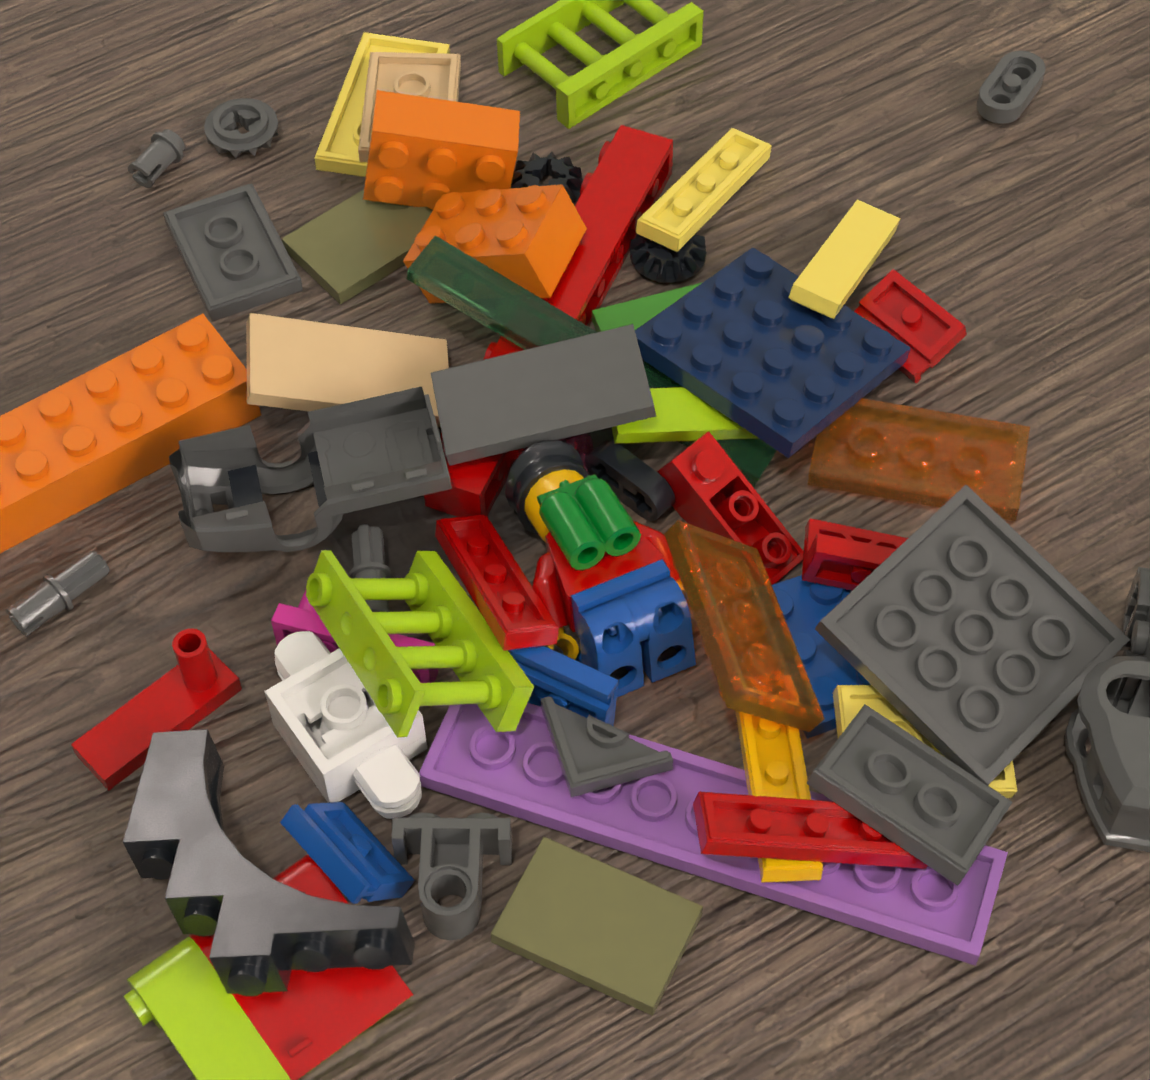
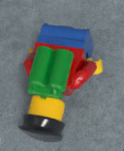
M544 440L528 447L518 456L509 470L505 496L509 506L516 510L524 528L533 534H538L546 542L547 553L537 560L532 588L540 597L558 625L559 630L557 644L545 646L552 650L554 645L559 646L565 656L576 659V661L609 676L616 669L625 666L628 674L619 679L618 686L614 691L617 697L644 687L643 670L653 683L696 665L691 615L683 593H687L692 597L697 609L700 607L701 598L699 592L694 587L682 583L680 578L685 574L666 536L658 530L633 521L609 484L603 479L597 478L595 474L589 475L584 468L580 453L572 445L559 440ZM569 624L572 632L577 633L580 638V651L576 640L572 636L564 634L563 626ZM674 646L677 651L675 656L665 661H657L664 650Z

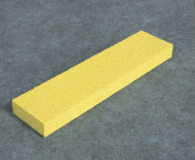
M731 128L637 220L636 233L678 252L770 158L772 145Z
M856 200L794 282L788 298L834 319L896 232L901 218Z

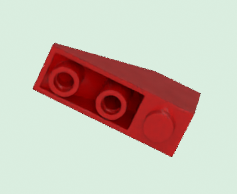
M709 431L657 471L672 487L676 499L672 506L681 518L765 587L775 584L803 560L804 551Z

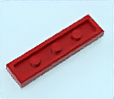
M487 515L436 520V539L503 651L557 644L558 625L538 594L533 590L529 580Z
M699 791L693 802L701 854L920 869L928 867V865L833 801Z

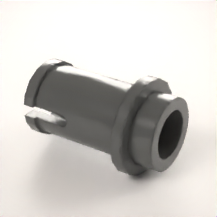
M169 129L155 132L151 137V144L128 166V171L131 174L139 170L132 178L143 187L151 188L172 162L179 163L182 160L183 151L185 150L183 140Z

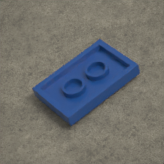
M802 575L741 595L740 609L776 679H790L797 721L808 739L837 728L833 691L837 685L871 684L815 630L818 623L852 590L803 581Z

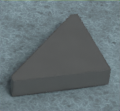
M552 697L541 698V710L571 797L673 770V758L670 752L665 750L656 751L629 738V733L590 715L588 718H585L554 703Z

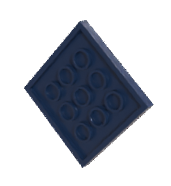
M752 247L637 328L635 333L644 361L789 458L899 369L907 361L911 347L852 311L846 305L841 308L834 319H831L791 301L788 297L794 282L799 276Z

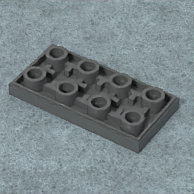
M633 324L431 372L443 443L449 466L530 447L544 440L564 439L656 417Z

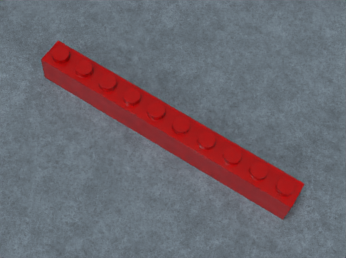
M620 125L612 141H605L599 154L598 166L594 173L588 172L584 177L580 197L575 205L587 229L550 298L522 299L518 307L512 306L506 315L501 337L497 343L491 342L483 360L585 336L592 323V310L600 308L630 252L631 239L637 237V220L658 200L672 174V139ZM441 432L440 439L452 489L424 495L425 506L456 517L488 516L507 480L511 466L524 448L449 466Z

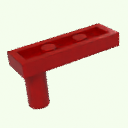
M189 628L180 631L172 642L178 665L71 744L75 755L108 791L145 764L153 733L190 730L242 690L239 678L209 649L206 637L200 630Z

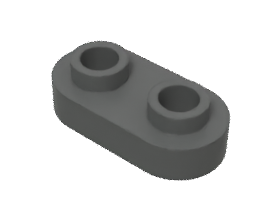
M1013 51L1003 56L980 87L977 101L979 114L986 120L998 124L1010 123L1018 119L1042 86L1046 69L1044 61L1038 55L1028 51Z

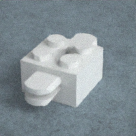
M300 631L287 635L279 642L275 649V665L282 681L265 691L274 727L328 803L340 802L356 791L361 790L375 811L384 818H400L410 814L418 806L422 798L420 774L412 765L410 759L427 749L423 715L418 710L408 737L397 738L340 648L330 653L321 639L310 631Z

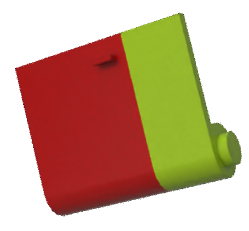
M308 854L272 878L310 896L349 904L337 886ZM191 934L127 978V982L132 990L126 993L123 998L142 1026L153 1020L156 1026L164 1031L196 1080H299L410 999L413 994L393 966H387L383 969H368L364 967L327 968L321 972L291 970L287 991L263 992L256 996H244L237 993L227 994L209 959L214 935L199 936Z

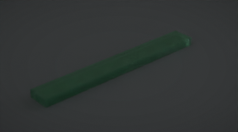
M436 235L408 268L406 279L524 350L597 333L595 330ZM643 360L650 388L682 387ZM759 438L716 440L753 487L756 486L777 453L776 449ZM678 441V442L681 443V444H683L684 446L688 447V446H689L690 444H692L694 441Z

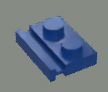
M546 646L508 650L534 685L528 703L541 707V698L549 696L559 706L585 718H588L590 715L614 726L617 695L614 694V691L618 686L619 680Z
M344 802L308 804L305 810H302L298 804L292 805L280 822L352 904H357L361 898L368 902L402 898L415 881Z

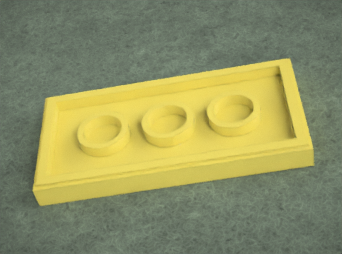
M363 32L315 155L316 170L366 177L367 162H359L358 147L370 52L450 54V45Z

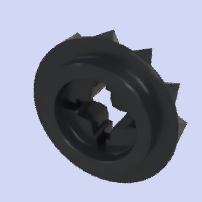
M551 151L547 157L540 158L535 153H532L529 161L517 160L511 188H523L532 185L541 186L539 181L543 179V176L549 175L552 176V179L545 186L563 184L573 204L579 199L583 182L581 168L573 166L570 156L557 159L553 151Z
M696 233L678 252H675V258H673L671 253H668L665 248H661V244L637 234L636 238L631 239L630 259L635 269L651 280L665 283L683 281L697 274L706 261L705 237Z

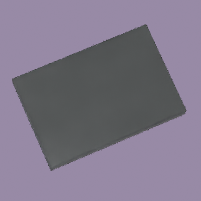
M252 183L163 212L167 228L212 322L303 291L301 278Z
M864 704L814 769L807 781V784L957 886L1012 804L1011 800L987 786L866 704Z

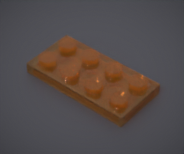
M862 398L816 436L807 485L941 508L960 489L967 485L1002 519L1016 521L1020 507L1030 427Z
M677 520L664 535L673 557V566L680 576L688 598V607L694 615L701 634L703 649L710 659L718 681L720 696L726 703L727 708L811 732L825 718L758 549Z

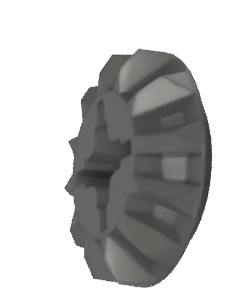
M251 98L233 99L218 105L209 113L204 124L208 144H214L218 154L230 151L235 158L242 152L247 151L255 156L258 147L271 148L272 138L279 135L278 119L275 111L268 104ZM236 122H239L249 132L241 134L239 130L235 129L237 128Z

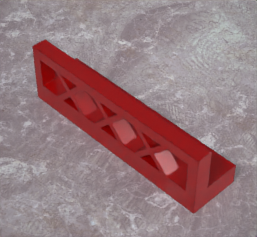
M809 518L805 527L802 580L853 591L908 538Z

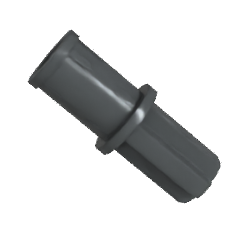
M368 524L360 525L358 530L352 534L354 567L349 572V578H392L391 569L385 565L383 531L379 527H370ZM365 600L372 612H389L388 600Z
M90 551L54 578L50 574L43 576L44 582L24 598L7 607L5 611L16 628L25 637H28L42 626L43 623L62 610H72L74 608L72 600L108 575L110 569L100 554L96 551Z

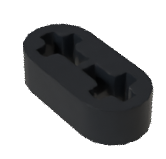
M613 440L603 441L586 456L585 465L589 474H595L597 478L606 481L619 501L644 519L655 521L674 505L676 500L675 493L666 479L620 444H615Z

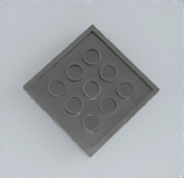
M967 485L960 489L834 607L815 628L939 752L987 786L1079 693L1085 676L1098 663L1113 658L1130 640Z

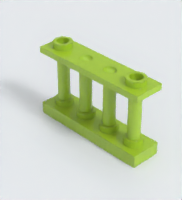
M560 0L497 38L498 71L505 77L521 66L526 65L556 89L557 120L570 129L701 46L704 11L692 2L669 14L651 0ZM626 3L651 22L653 26L642 33L635 34L610 15L609 12ZM592 23L621 46L608 54L602 55L575 33ZM559 44L587 67L575 75L567 76L541 54Z
M321 550L315 570L307 580L306 597L397 738L408 737L420 706L477 704L496 732L516 731L534 685L508 650L503 651L478 608L436 551H417L410 571L405 578H349L331 550ZM365 600H405L412 611L372 612ZM428 633L436 646L396 647L388 634ZM452 668L460 681L420 683L411 669Z

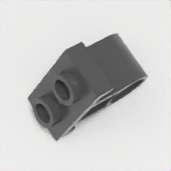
M424 812L412 814L408 818H393L391 840L395 859L401 865H408V854H420L418 890L424 924L429 932L439 939L450 941L462 939L472 933L479 924L481 916L483 855H499L500 865H512L511 819L498 818L489 813H475L466 818H441L438 815ZM447 895H457L463 898L461 903L452 907H443L437 904L439 899Z

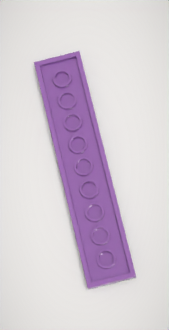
M527 703L516 731L496 732L477 704L449 705L419 771L422 787L975 966L980 956L1008 852L985 845L958 886L929 866L926 869L830 862H822L823 872L821 880L761 883L758 858L701 854L693 809V802L699 791L748 795L744 770L629 734V738L656 751L665 750L670 752L673 758V770L571 797L541 707L531 703ZM810 791L811 800L832 801L823 794Z

